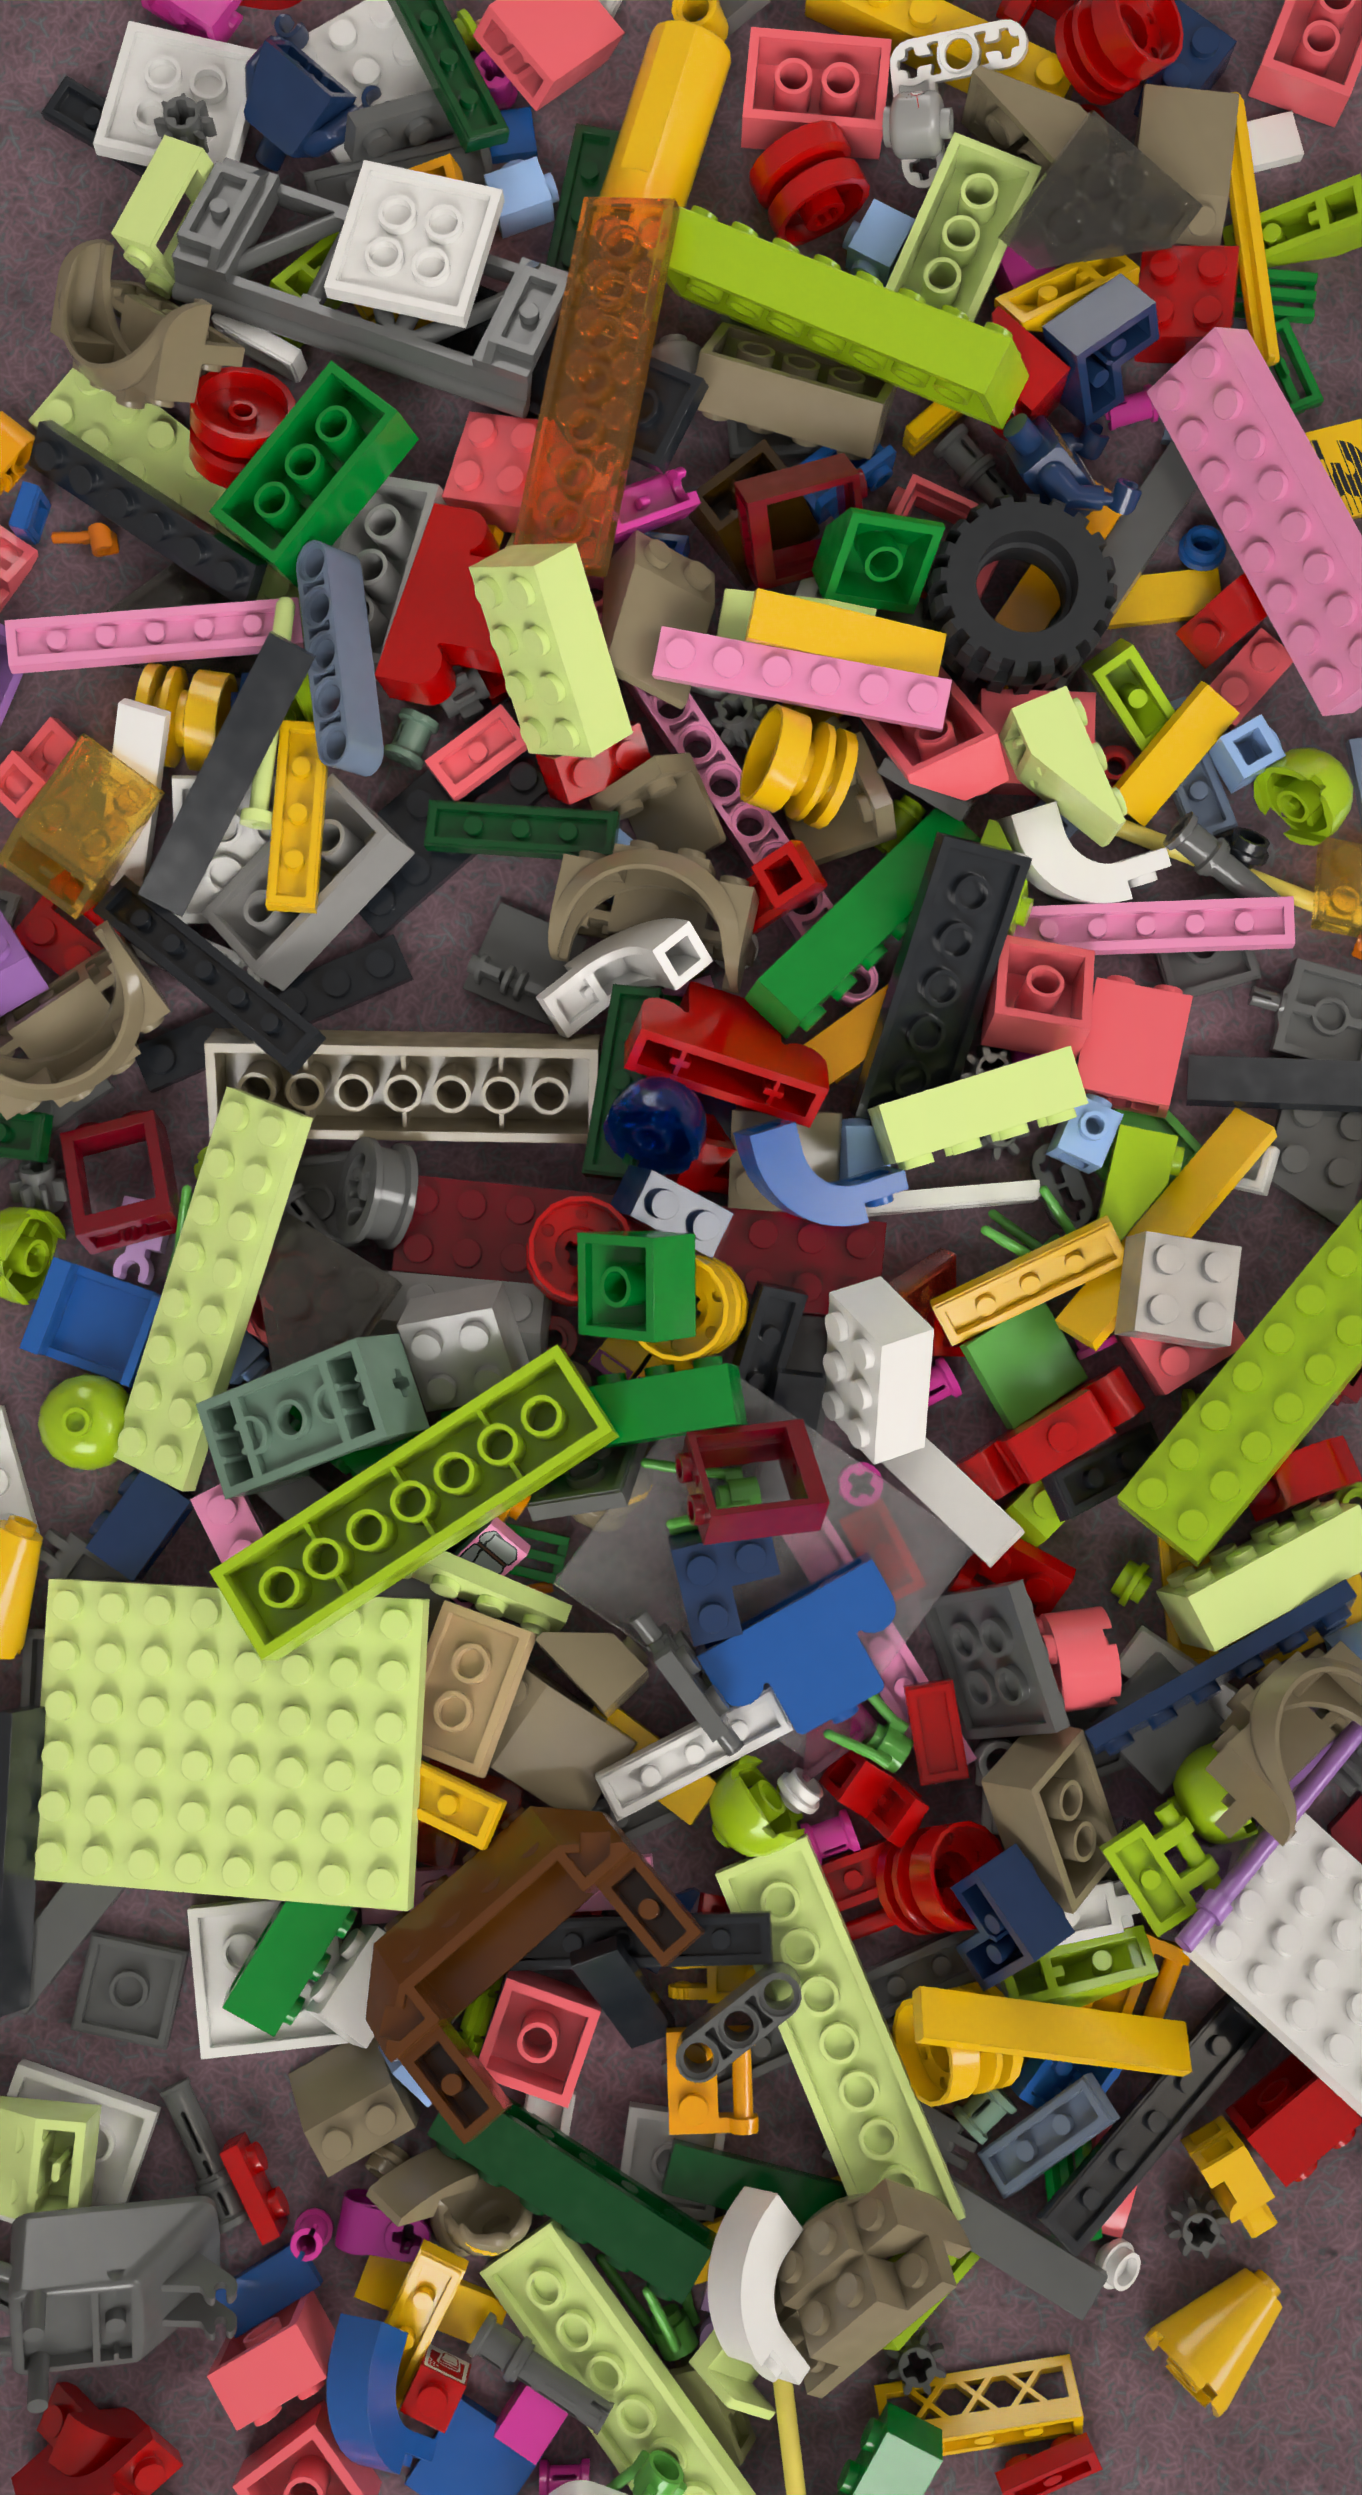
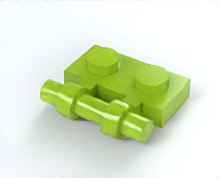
M1171 1801L1161 1804L1154 1810L1155 1815L1163 1825L1161 1831L1152 1836L1145 1823L1139 1820L1099 1847L1157 1937H1160L1198 1911L1195 1907L1196 1902L1189 1893L1199 1885H1202L1205 1892L1208 1889L1215 1890L1222 1881L1217 1873L1220 1869L1211 1854L1203 1852L1192 1835L1195 1829L1186 1815L1180 1816ZM1174 1846L1178 1848L1188 1864L1187 1868L1179 1874L1176 1873L1164 1854Z

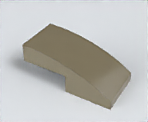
M436 2146L410 2158L388 2172L369 2187L366 2196L397 2227L433 2217L440 2199L475 2189L480 2176L477 2173L478 2169L462 2158L457 2160L446 2156Z

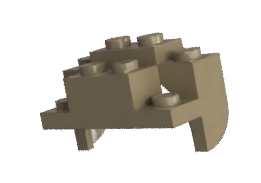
M106 239L83 242L72 249L63 260L58 274L50 332L65 342L73 358V368L82 373L90 381L91 386L108 391L116 396L115 401L118 404L132 409H144L145 403L165 408L174 407L175 402L195 403L200 377L209 372H220L222 366L242 367L245 347L209 326L212 304L204 299H194V303L179 307L158 293L148 289L140 282L112 280L111 265L114 244ZM115 315L121 318L120 330L118 328Z
M631 840L630 845L615 843L613 854L608 856L587 850L579 851V856L563 854L548 928V948L550 957L553 960L569 962L576 934L604 940L620 931L648 921L664 918L683 919L690 921L712 960L724 962L725 975L722 990L740 993L745 966L753 967L757 949L752 940V932L759 897L755 888L749 887V881L728 875L721 876L720 881H717L715 879L716 871L712 862L705 859L706 855L693 849L679 848L677 849V854L658 850L659 847L657 845L642 840ZM614 896L611 912H608V907L601 903ZM714 921L718 926V931L713 930Z
M108 920L93 929L95 935L104 945L103 949L48 985L50 989L0 1017V1113L6 1120H9L18 1113L24 1115L31 1112L42 1101L54 1100L59 1107H62L69 1101L77 1102L82 1100L93 1091L96 1085L104 1081L111 1074L117 1075L127 1070L134 1063L135 1057L141 1054L137 1044L140 1032L144 1034L154 1030L163 1022L165 1015L171 1012L164 995L141 966L132 945L123 936L120 937ZM109 986L115 987L113 999L105 990ZM20 1046L29 1059L13 1058L12 1056L15 1053V1049Z
M1341 1640L1326 1654L1320 1648H1317L1308 1658H1305L1297 1651L1284 1664L1275 1658L1255 1678L1260 1684L1255 1690L1247 1683L1226 1704L1233 1712L1219 1727L1224 1733L1212 1745L1218 1754L1205 1770L1228 1792L1221 1801L1228 1809L1214 1824L1229 1839L1253 1817L1283 1847L1297 1832L1295 1830L1297 1819L1296 1803L1289 1782L1352 1721L1362 1726V1660ZM1309 1707H1317L1319 1709L1314 1713Z
M885 2178L869 2193L846 2196L825 2205L803 2224L802 2228L804 2230L785 2256L779 2268L775 2283L774 2303L781 2328L810 2367V2370L803 2379L807 2395L822 2399L957 2287L948 2255L960 2259L972 2248L955 2215L935 2196ZM905 2253L895 2263L881 2259Z

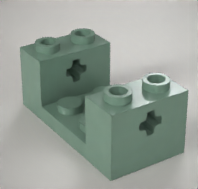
M399 1333L351 1339L196 1404L225 1500L272 1491L310 1476L308 1469L357 1450L390 1445L430 1428ZM293 1405L299 1409L302 1415V1426L298 1432L289 1424L293 1420L289 1413Z

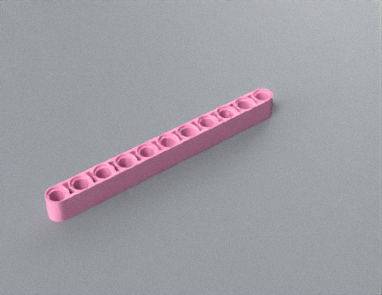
M599 567L584 568L590 589L597 588L603 591L604 569ZM603 598L600 601L594 602L601 627ZM622 680L671 754L686 753L685 747L694 741H701L709 747L710 751L701 758L692 757L724 833L750 872L754 874L751 867L787 843L789 839L770 811L741 800L739 787L742 770L691 694H689L687 704L683 707V713L677 718L668 719L658 712L667 702ZM718 780H728L735 785L736 791L730 796L720 797L712 792L711 785ZM753 818L761 824L763 829L757 835L746 836L738 830L737 824L743 819ZM824 891L812 900L815 904V910L811 913L800 915L792 910L782 917L797 941L833 907ZM861 966L855 972L866 979L868 989L861 994H853L848 991L839 1000L842 1005L855 1008L874 994L878 985V973L875 966L869 971Z

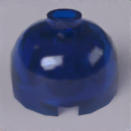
M659 1076L639 1078L622 1089L615 1098L603 1125L605 1140L615 1154L624 1159L627 1153L640 1161L638 1167L653 1170L660 1175L679 1174L688 1170L691 1162L695 1159L697 1160L701 1152L708 1129L704 1106L698 1096L684 1084L671 1078Z

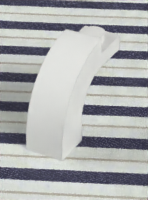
M1056 801L998 819L1012 851L1032 858L1026 879L1045 894L1070 904H1107L1133 899L1130 888L1158 880L1156 871L1171 866L1166 847L1111 864L1098 863L1084 857L1070 843L1065 833Z
M677 918L652 920L620 931L573 958L564 965L568 972L538 994L536 999L559 1035L569 1038L609 1006L613 984L643 987L662 986L677 991L712 963L713 960L690 921Z
M744 2186L727 2211L717 2232L711 2252L708 2270V2303L712 2324L720 2345L728 2357L750 2363L762 2377L771 2382L781 2379L800 2385L810 2367L779 2324L775 2311L774 2291L779 2268L804 2229L778 2193Z

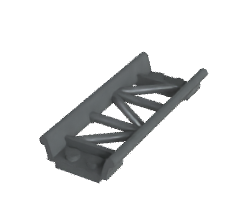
M227 157L223 163L216 161L176 234L179 243L172 254L175 283L172 289L173 299L188 304L194 303V299H204L212 304L211 312L523 419L526 418L530 407L532 372L565 304L579 307L582 302L584 288L577 285V275L524 257L521 258L518 264L489 254L482 275L508 283L509 285L506 290L473 304L466 328L434 321L414 330L420 318L399 314L395 322L393 312L373 308L376 321L374 323L324 306L327 299L324 284L349 207L280 184L279 175ZM276 205L316 219L255 245ZM338 233L307 294L303 293L301 298L239 277L240 274ZM491 319L473 356L435 344Z

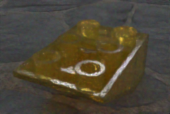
M83 733L15 825L0 852V864L77 920L101 901L165 793Z

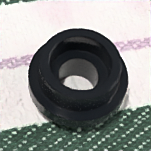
M1237 827L1232 835L1225 837V840L1229 842L1231 847L1230 854L1248 869H1252L1254 865L1263 866L1266 864L1269 858L1267 849L1270 842L1260 833L1248 828Z

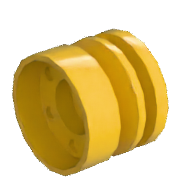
M148 663L145 666L138 682L135 701L171 712L164 766L175 768L184 752L189 770L200 771L231 710V692H238V685L233 674L199 669L194 674L189 687L187 673L182 667L172 666L168 671L166 666L162 664Z
M779 704L774 705L761 720L747 751L739 787L741 800L772 813L780 810L785 804L787 817L797 822L803 819L804 823L819 830L822 829L837 814L853 779L858 757L859 744L857 735L842 728L835 731V726L824 721L816 725L812 730L811 717Z
M695 1254V1297L700 1298L696 1307L701 1312L700 1315H696V1336L656 1343L638 1342L645 1350L660 1359L686 1361L721 1353L737 1340L747 1321L749 1302L744 1283L733 1268L715 1257L710 1258Z
M978 1982L948 1989L1006 1997L996 1986L983 1992ZM913 1998L903 2000L897 2008L892 2027L893 2040L908 2073L914 2094L922 2103L930 2107L944 2105L968 2098L971 2094H981L1011 2086L1020 2076L1024 2059L1022 2056L915 2043Z

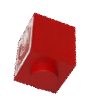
M430 2344L403 2397L399 2411L445 2434L466 2389L472 2364Z

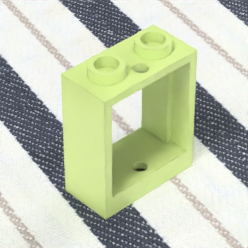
M164 135L111 234L125 251L123 254L124 258L131 265L139 269L146 278L145 285L147 288L166 299H170L175 283L172 254L179 243L176 234L212 171L214 164L202 147ZM185 192L191 204L167 249L162 254L156 244Z

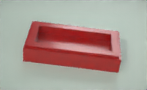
M947 1678L904 1685L920 1785L924 1786L969 1778L953 1679Z

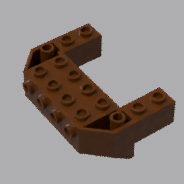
M530 1806L525 1810L521 1807L500 1825L502 1831L491 1840L488 1849L480 1850L474 1847L461 1860L464 1863L462 1867L450 1877L445 1874L430 1885L423 1893L425 1899L411 1911H401L384 1927L387 1932L373 1944L365 2020L391 2063L396 2061L402 2063L463 2144L474 2140L510 2108L513 2103L450 2022L599 1890L662 1967L672 1963L705 1933L704 1929L609 1814L599 1811Z

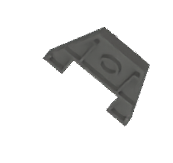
M1279 1109L1274 1126L1277 1138L1272 1142L1271 1146H1276L1280 1150V1155L1271 1185L1338 1228L1357 1205L1355 1204V1199L1362 1176V1112Z

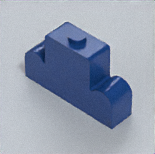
M866 1552L742 1621L743 1635L699 1645L696 1647V1655L710 1682L716 1686L728 1704L741 1707L752 1704L759 1698L764 1689L763 1685L769 1683L795 1731L799 1734H806L829 1720L833 1724H838L849 1719L859 1711L858 1704L883 1690L884 1682L857 1633L860 1630L864 1633L883 1631L892 1623L895 1617L896 1604L869 1552Z

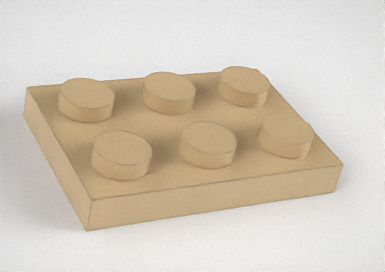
M444 1600L427 1644L422 1755L477 1777L485 1778L538 1634Z

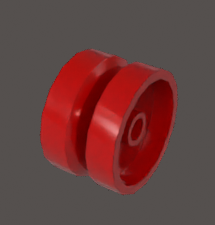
M825 120L812 122L786 133L772 143L757 158L749 172V184L758 202L768 210V221L776 237L791 243L795 247L804 245L847 223L862 208L869 197L870 185L859 164L850 158L851 148L842 130L835 122Z
M248 367L221 368L220 372H209L200 377L195 403H190L189 457L196 471L209 482L227 489L295 406L296 401L289 388L274 375Z

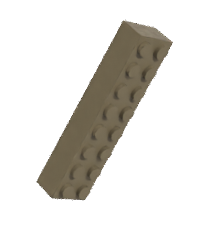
M216 1028L204 1043L209 1137L212 1135L226 1087H232L312 1117L313 1120L307 1139L358 1140L366 1136L376 1140L587 1144L601 1059L600 1034H573L566 1038L559 1034L319 1030L326 1037V1040L293 1076L237 1029Z

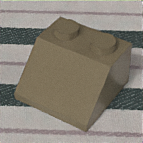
M746 1107L732 1110L731 1142L737 1149L733 1132L778 1118ZM818 1111L810 1128L796 1124L802 1150L807 1163L815 1174L826 1182L838 1181L842 1113ZM737 1150L730 1157L728 1208L783 1211L769 1202L753 1185L742 1165Z
M542 1632L535 1639L547 1657L607 1719L649 1679L648 1669L645 1667L649 1663L647 1660L649 1657L629 1636L621 1642L614 1633Z
M375 2036L367 2049L350 2043L339 2044L288 2074L303 2132L327 2177L334 2175L416 2128L422 2111L412 2092L391 2073L378 2048L379 2043Z

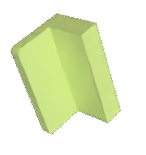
M713 2330L690 2359L689 2363L728 2408L771 2420L776 2410L752 2384L759 2373L750 2363L728 2357L720 2345L715 2330Z

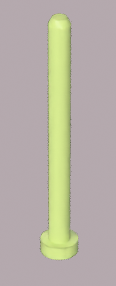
M281 597L277 601L272 630L291 641L295 614V604L291 598ZM279 730L253 778L249 808L241 809L240 824L259 830L272 829L273 812L269 811Z

